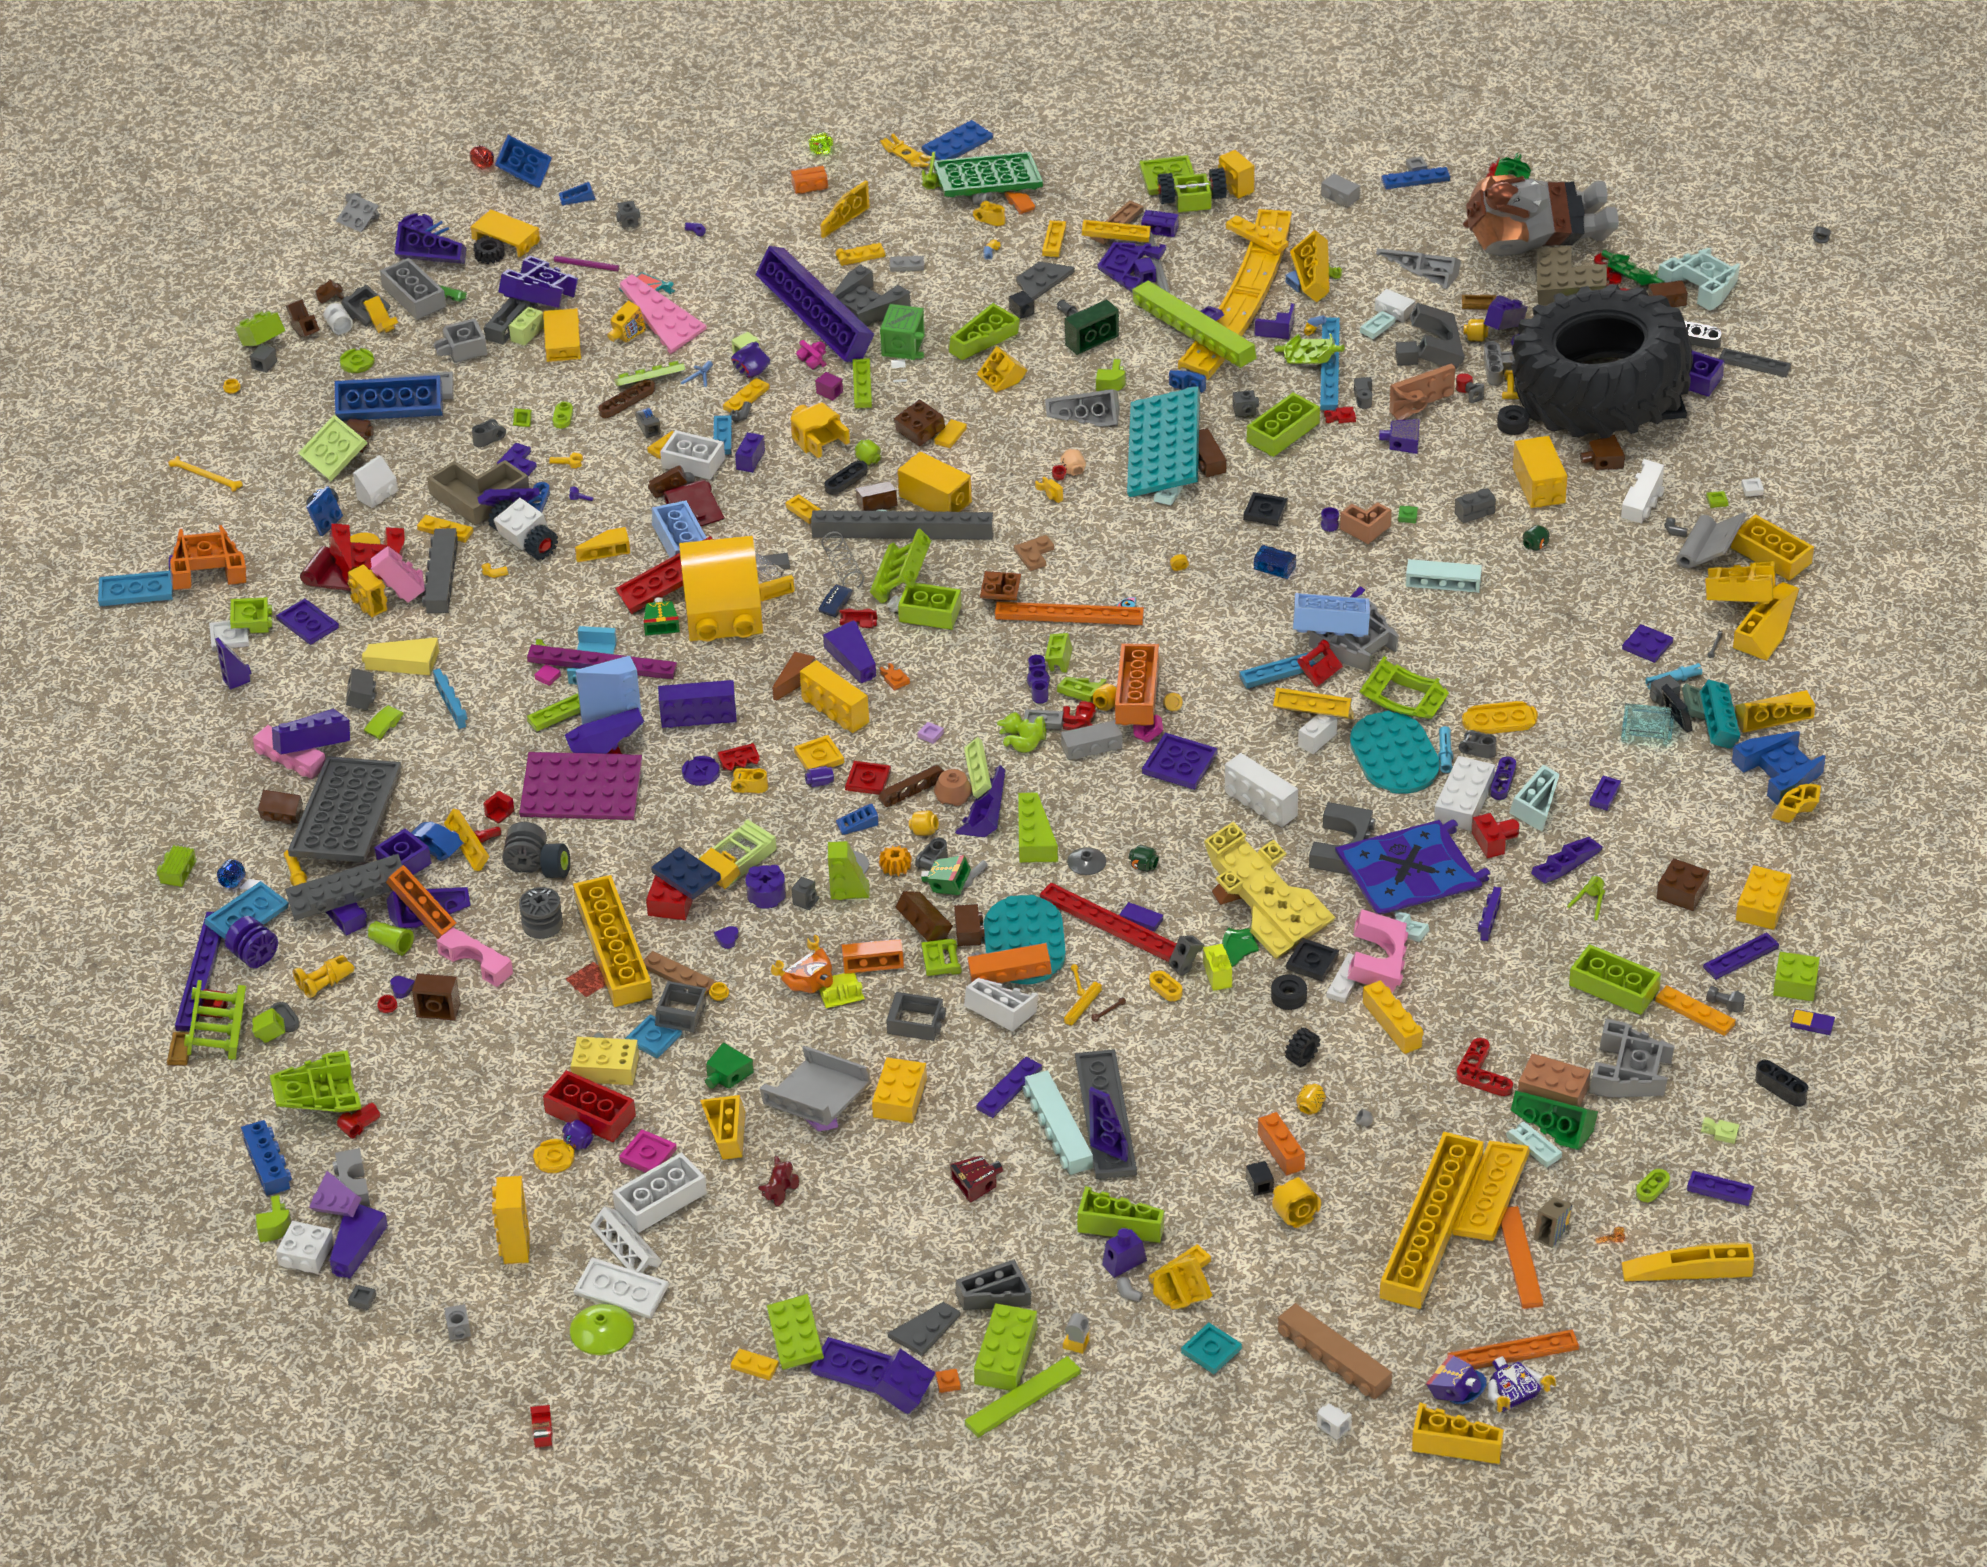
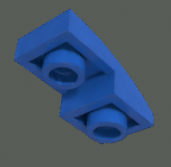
M1171 370L1169 372V385L1180 390L1198 386L1200 392L1203 393L1206 390V376L1188 371Z

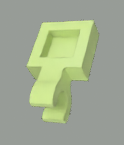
M1704 1117L1701 1132L1715 1135L1714 1140L1735 1144L1739 1124L1719 1120L1717 1124L1713 1119Z

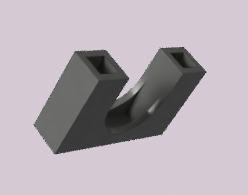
M1417 302L1410 314L1412 326L1432 332L1440 338L1424 335L1417 346L1419 358L1443 366L1453 364L1455 369H1457L1463 363L1465 355L1455 315Z
M1327 802L1323 814V828L1350 834L1354 840L1347 844L1371 838L1370 830L1375 828L1376 819L1373 818V810ZM1313 842L1309 854V868L1351 875L1335 851V847L1342 845Z

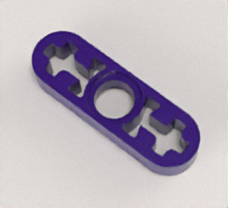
M1506 756L1499 760L1490 791L1491 797L1496 800H1503L1508 796L1516 771V760L1514 758ZM1499 777H1507L1508 779L1500 780Z

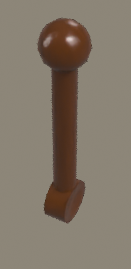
M1119 998L1118 1002L1101 1013L1093 1014L1091 1020L1097 1022L1100 1017L1114 1008L1124 1005L1126 1003L1125 998Z

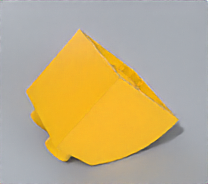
M753 535L679 543L689 641L702 640L708 642L716 638L735 636L746 638L754 634H763Z

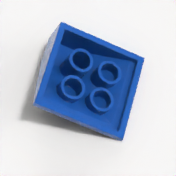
M508 134L499 150L494 166L540 188L552 157Z

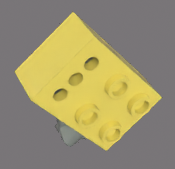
M600 1032L596 1033L593 1037H577L571 1062V1072L595 1083L633 1085L639 1059L638 1041L605 1038Z

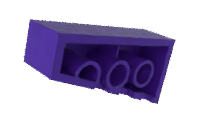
M400 221L398 222L394 253L398 258L465 264L467 247L462 243Z
M334 708L272 727L273 749L281 755L350 741V720Z

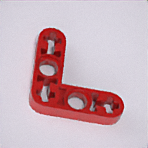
M1485 1038L1474 1039L1457 1068V1081L1499 1096L1511 1095L1513 1092V1081L1511 1079L1480 1069L1489 1054L1490 1043ZM1469 1059H1476L1478 1062H1477V1063H1470V1062H1468V1060H1469ZM1488 1079L1490 1082L1481 1083L1479 1080Z

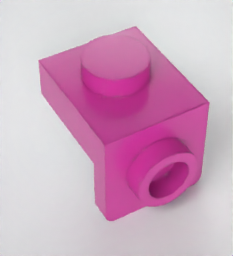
M1157 714L1154 716L1153 725L1133 724V733L1136 738L1142 739L1146 743L1164 731L1162 718Z

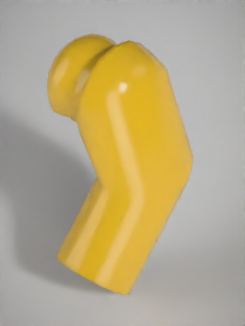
M490 563L481 565L483 575L492 578L508 575L506 566L493 569Z

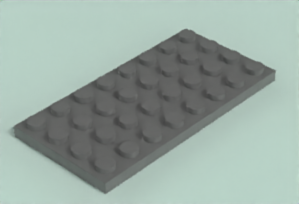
M327 756L289 846L288 855L298 858L365 862L401 771V762Z

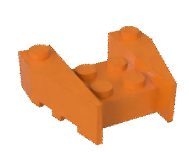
M219 525V532L184 535L183 529H179L177 543L170 561L173 590L190 589L191 570L224 567L228 585L246 583L244 555L241 551H238L236 544L230 540L228 533L222 525Z

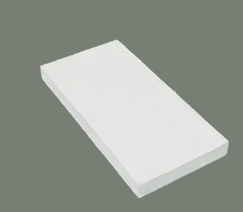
M592 1257L574 1289V1294L603 1304L615 1305L628 1312L651 1319L669 1284L668 1281Z

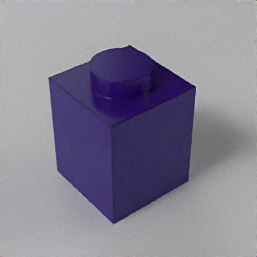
M1151 258L1134 260V274L1136 277L1142 278V284L1146 281L1156 282V267Z

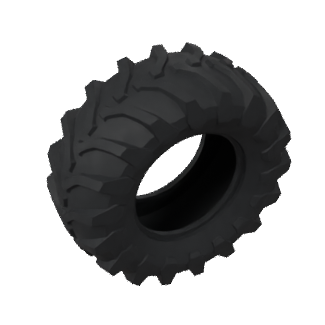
M1609 284L1602 290H1590L1589 286L1580 287L1576 294L1565 296L1562 293L1554 295L1555 301L1547 306L1537 304L1532 308L1534 315L1532 319L1520 320L1518 326L1519 335L1514 336L1512 354L1515 359L1512 362L1515 387L1521 404L1529 413L1530 418L1533 421H1543L1547 430L1555 432L1567 429L1572 437L1577 438L1588 433H1598L1601 439L1609 438L1614 432L1623 430L1633 434L1638 432L1639 426L1647 422L1659 424L1662 422L1661 414L1666 410L1677 411L1680 407V395H1685L1689 392L1691 383L1689 374L1692 367V346L1681 311L1677 307H1671L1668 299L1662 295L1649 296L1645 288L1640 287L1627 291L1621 290L1618 284ZM1597 358H1622L1621 360L1604 364L1582 363Z

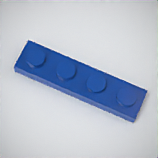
M1437 167L1381 175V180L1386 190L1450 181V174L1447 167Z

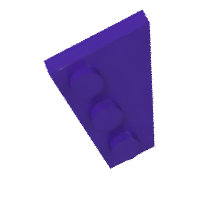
M538 488L488 489L477 499L479 504L495 507L496 503L499 504L501 500L504 502L505 499L513 503L519 498L529 502L540 495Z

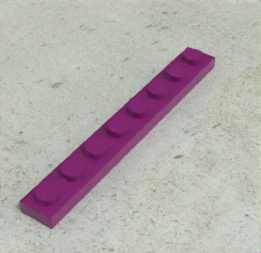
M531 644L527 655V662L581 669L626 656ZM630 656L637 669L638 676L674 679L677 662Z

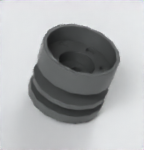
M518 822L509 827L502 855L503 863L506 867L514 872L533 873L541 867V850L547 842L546 832L540 826L530 822Z
M536 887L526 891L521 896L519 908L522 929L525 934L536 939H546L560 932L563 927L560 897L556 891L546 887Z

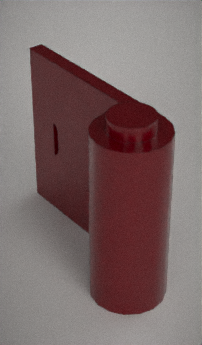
M705 479L663 493L666 505L687 501L700 526L725 519L711 492V485Z
M320 547L300 573L301 581L308 586L351 591V588L342 576V570L336 565V559L331 555L329 547Z

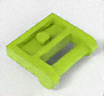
M955 939L921 942L926 976L948 973L952 975L961 974L962 967L958 962L956 952L958 946ZM944 949H946L949 952V964H945L943 955Z

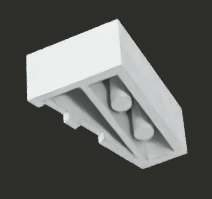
M977 978L966 987L964 1006L1006 1029L1014 1031L1037 1012L1038 994L1033 992L1031 995L1021 993L1018 988L1014 987L1013 990L1002 988L1000 983Z

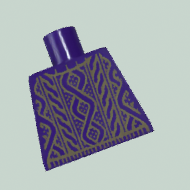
M1420 419L1391 421L1390 430L1379 431V440L1390 441V450L1418 454Z

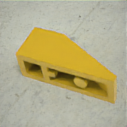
M626 527L606 530L576 546V561L583 562L630 554V543Z

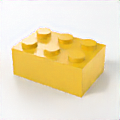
M1753 865L1737 904L1736 921L1774 930L1790 891L1792 874Z
M886 1057L872 1100L873 1118L907 1123L914 1122L927 1081L926 1063Z

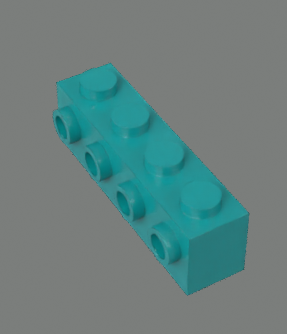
M1708 679L1700 690V696L1711 744L1732 749L1735 743L1739 741L1741 734L1737 724L1738 721L1729 685Z

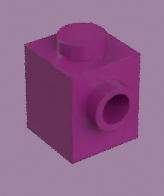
M825 372L815 380L816 393L833 401L843 393L842 378Z

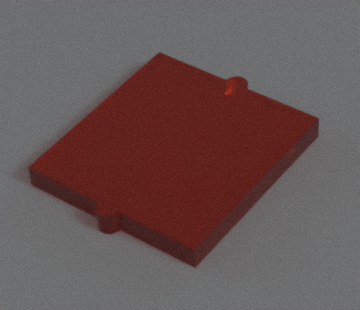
M595 962L566 978L574 987V990H578L585 997L606 986L600 967Z

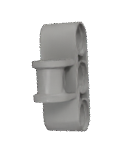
M1495 341L1486 342L1484 345V365L1487 382L1490 385L1496 386L1503 382L1505 370H1510V365L1512 367V362L1515 359L1511 351L1501 352L1499 343Z

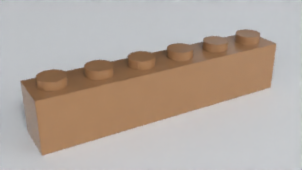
M1294 1303L1278 1317V1331L1283 1337H1288L1298 1348L1309 1352L1313 1359L1316 1361L1320 1360L1327 1365L1331 1372L1338 1373L1348 1384L1356 1386L1363 1395L1370 1396L1375 1400L1392 1385V1371L1298 1304Z

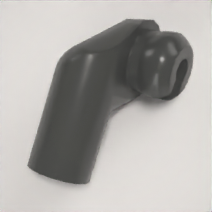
M745 401L741 410H732L730 412L732 420L738 422L747 419L752 404Z
M1667 517L1666 523H1664L1667 531L1672 535L1686 537L1688 529L1677 527L1675 525L1676 519Z

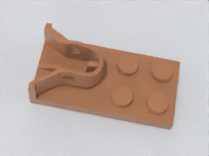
M1449 364L1391 384L1389 412L1397 420H1405L1412 414L1422 411L1428 403L1453 395L1455 383L1454 365Z

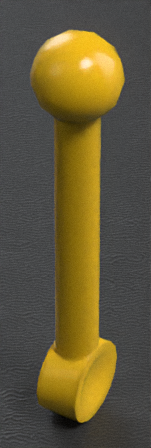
M1073 964L1071 970L1075 975L1078 987L1077 994L1082 996L1085 990L1081 987L1078 965Z

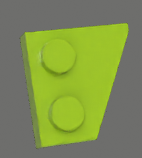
M1065 677L1057 685V692L1068 697L1080 699L1081 701L1092 702L1094 691L1103 684H1106L1107 679H1101L1100 682H1089V678Z

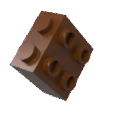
M920 399L893 418L896 431L919 447L946 428L943 415Z

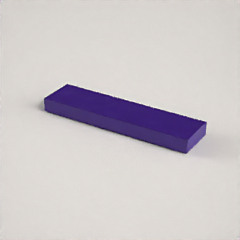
M1766 932L1704 963L1703 968L1717 980L1778 949L1779 943Z

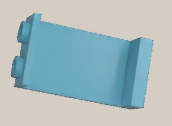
M579 626L577 650L614 654L617 642L615 628ZM580 668L567 669L569 684L577 685L576 670Z

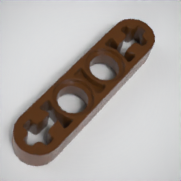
M649 379L643 380L603 402L598 407L600 417L610 418L655 392L654 381Z
M939 765L932 766L882 790L878 799L885 807H890L906 799L905 797L909 798L921 792L922 789L926 790L936 785L940 774L944 770Z

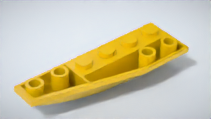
M1785 582L1773 588V601H1769L1768 604L1757 603L1734 632L1733 648L1767 661L1784 639L1799 588Z
M1748 1242L1703 1243L1642 1256L1622 1262L1621 1266L1624 1281L1752 1277L1754 1255L1752 1244Z

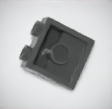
M365 284L361 288L358 287L352 295L344 297L341 304L352 320L357 318L363 325L368 326L372 323V320L364 306V302L379 295ZM380 297L386 311L390 310L391 305Z

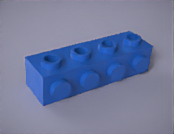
M265 1119L242 1126L243 1140L265 1195L269 1196L290 1189L289 1181L292 1180L289 1169L284 1168L286 1162L283 1154H278L280 1147L277 1140L273 1141L275 1137L272 1127H267Z

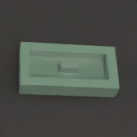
M1685 684L1682 687V692L1689 715L1703 720L1705 715L1700 696L1701 689Z

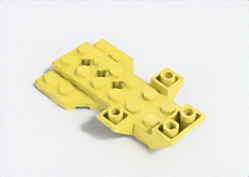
M1233 821L1204 841L1212 866L1220 874L1215 880L1229 894H1239L1252 908L1250 932L1274 958L1278 959L1296 947L1302 938L1308 939L1333 922L1335 916L1309 889L1288 886L1273 870L1287 854L1275 840L1260 848L1257 853L1245 840L1246 834Z

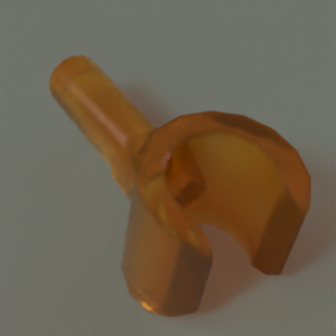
M1621 1226L1615 1227L1613 1234L1595 1238L1596 1243L1612 1240L1618 1243L1624 1242V1228Z

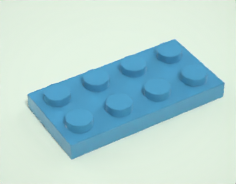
M170 571L99 577V606L173 600Z
M260 881L205 918V925L225 939L229 928L241 917L252 916L264 925L286 910L289 902Z

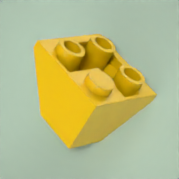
M996 346L977 372V375L997 393L1018 384L1028 370L1018 360Z

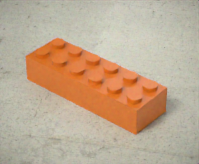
M1121 644L1115 699V724H1140L1143 726L1154 724L1159 670V644Z

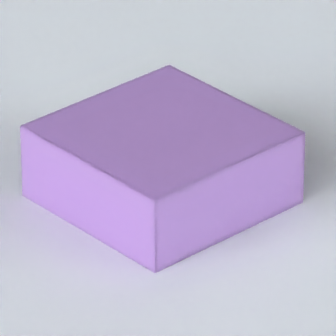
M927 722L918 732V738L934 744L944 734V728Z

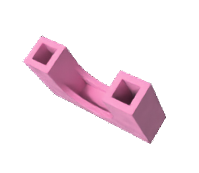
M1361 909L1355 921L1353 936L1378 944L1386 951L1388 958H1375L1355 952L1349 964L1347 979L1366 985L1381 980L1385 986L1390 988L1391 992H1394L1396 986H1400L1403 975L1400 973L1405 964V960H1402L1407 948L1404 946L1408 937V932H1406L1407 923Z

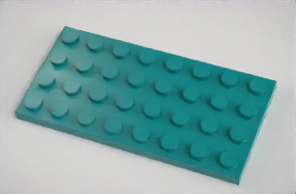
M1198 386L1131 402L1127 494L1129 497L1198 482L1200 390Z

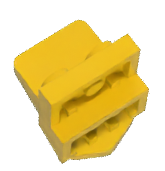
M1194 1254L1187 1255L1155 1271L1153 1295L1165 1305L1170 1306L1171 1309L1187 1307L1193 1302L1207 1300L1213 1296Z

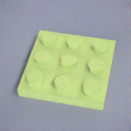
M334 415L298 454L328 480L332 481L362 450L367 442Z

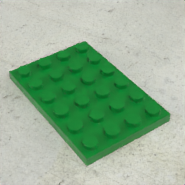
M1030 151L934 160L933 169L944 197L971 196L972 194L989 192L1003 193L1010 190L1021 191L1022 189L1035 190L1043 187V180Z

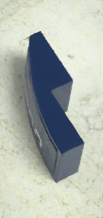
M836 584L824 598L818 609L819 612L836 617L842 605L847 604L853 589Z

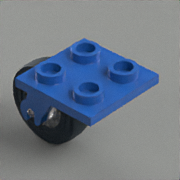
M329 486L316 490L317 492L313 493L306 501V508L320 536H324L331 529V523L336 524L343 517L337 504L339 501L338 494Z

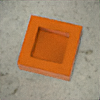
M957 1368L935 1373L939 1393L961 1390Z

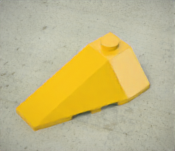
M863 181L842 195L820 224L821 237L823 239L870 208L868 181Z

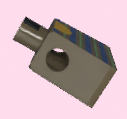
M1553 1197L1538 1210L1534 1234L1535 1241L1550 1248L1554 1247L1569 1226L1573 1206L1568 1200L1562 1201Z

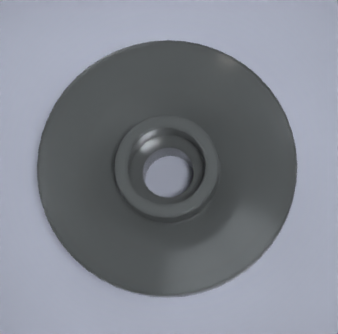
M1083 847L1074 850L1068 856L1067 863L1069 868L1077 874L1093 875L1104 869L1106 857L1098 849Z

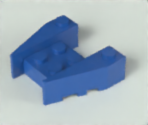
M1793 731L1752 738L1733 746L1732 763L1743 773L1758 766L1771 777L1768 782L1767 796L1778 805L1788 791L1797 788L1799 785L1810 784L1824 772L1826 756L1822 755L1810 760L1798 749L1800 732Z

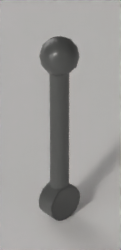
M1718 631L1714 645L1707 654L1709 658H1714V652L1723 631Z

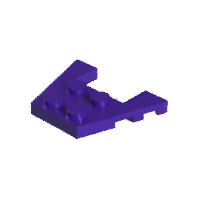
M1114 242L1097 264L1098 269L1132 292V289L1142 284V278L1130 275L1134 269V260L1141 259L1144 255L1160 260L1167 250L1166 245L1152 246V244L1145 243L1144 246H1136L1135 243Z

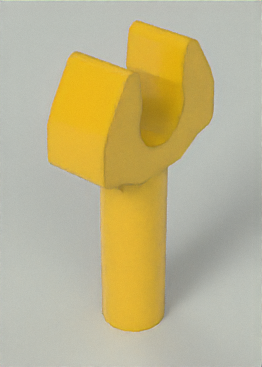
M575 452L570 457L549 458L550 464H568L571 468L581 467V461H583V455Z

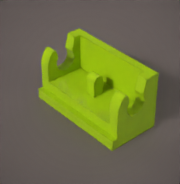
M1068 633L1050 634L1045 654V662L1048 663L1050 671L1054 672V665H1058L1061 672L1067 673L1073 649Z

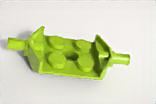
M1297 334L1285 345H1275L1274 351L1276 353L1284 352L1288 364H1322L1328 362L1335 352H1344L1345 347L1344 345H1335L1332 334H1329V339H1301L1300 334Z

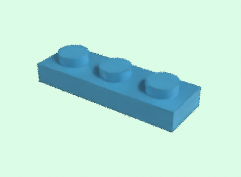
M714 416L713 439L724 442L725 455L732 454V416Z

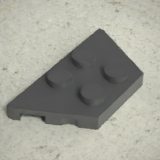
M1039 261L1018 275L1016 282L1022 288V291H1025L1035 300L1073 274L1075 267Z

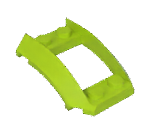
M1383 656L1359 693L1392 712L1410 717L1432 719L1449 694L1446 687L1443 689L1440 679H1430L1412 673L1398 664L1396 666L1386 660V656ZM1390 680L1396 684L1426 693L1416 708L1398 704L1381 695Z

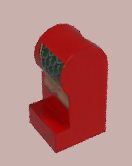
M550 1405L530 1407L535 1448L553 1446Z

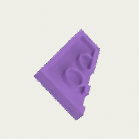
M327 1171L312 1198L309 1208L316 1212L353 1217L362 1198Z

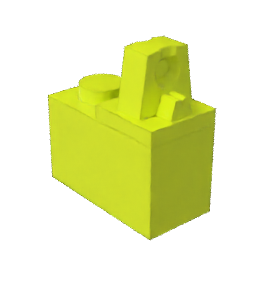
M1223 944L1203 947V965L1212 990L1231 988L1232 966Z

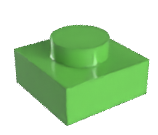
M1400 506L1398 522L1416 523L1418 507Z

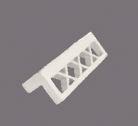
M604 1206L591 1223L590 1227L627 1269L643 1273L648 1265L657 1268L662 1263L657 1254L617 1210ZM605 1218L606 1229L601 1230L599 1225ZM612 1232L618 1233V1239L615 1243L611 1241ZM623 1245L629 1246V1255H623ZM639 1257L642 1260V1262L638 1266V1268L635 1269L634 1258Z

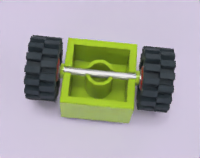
M1224 168L1210 169L1209 181L1206 173L1173 176L1172 173L1158 174L1160 204L1176 202L1178 213L1211 209V196L1212 199L1226 198L1227 196Z

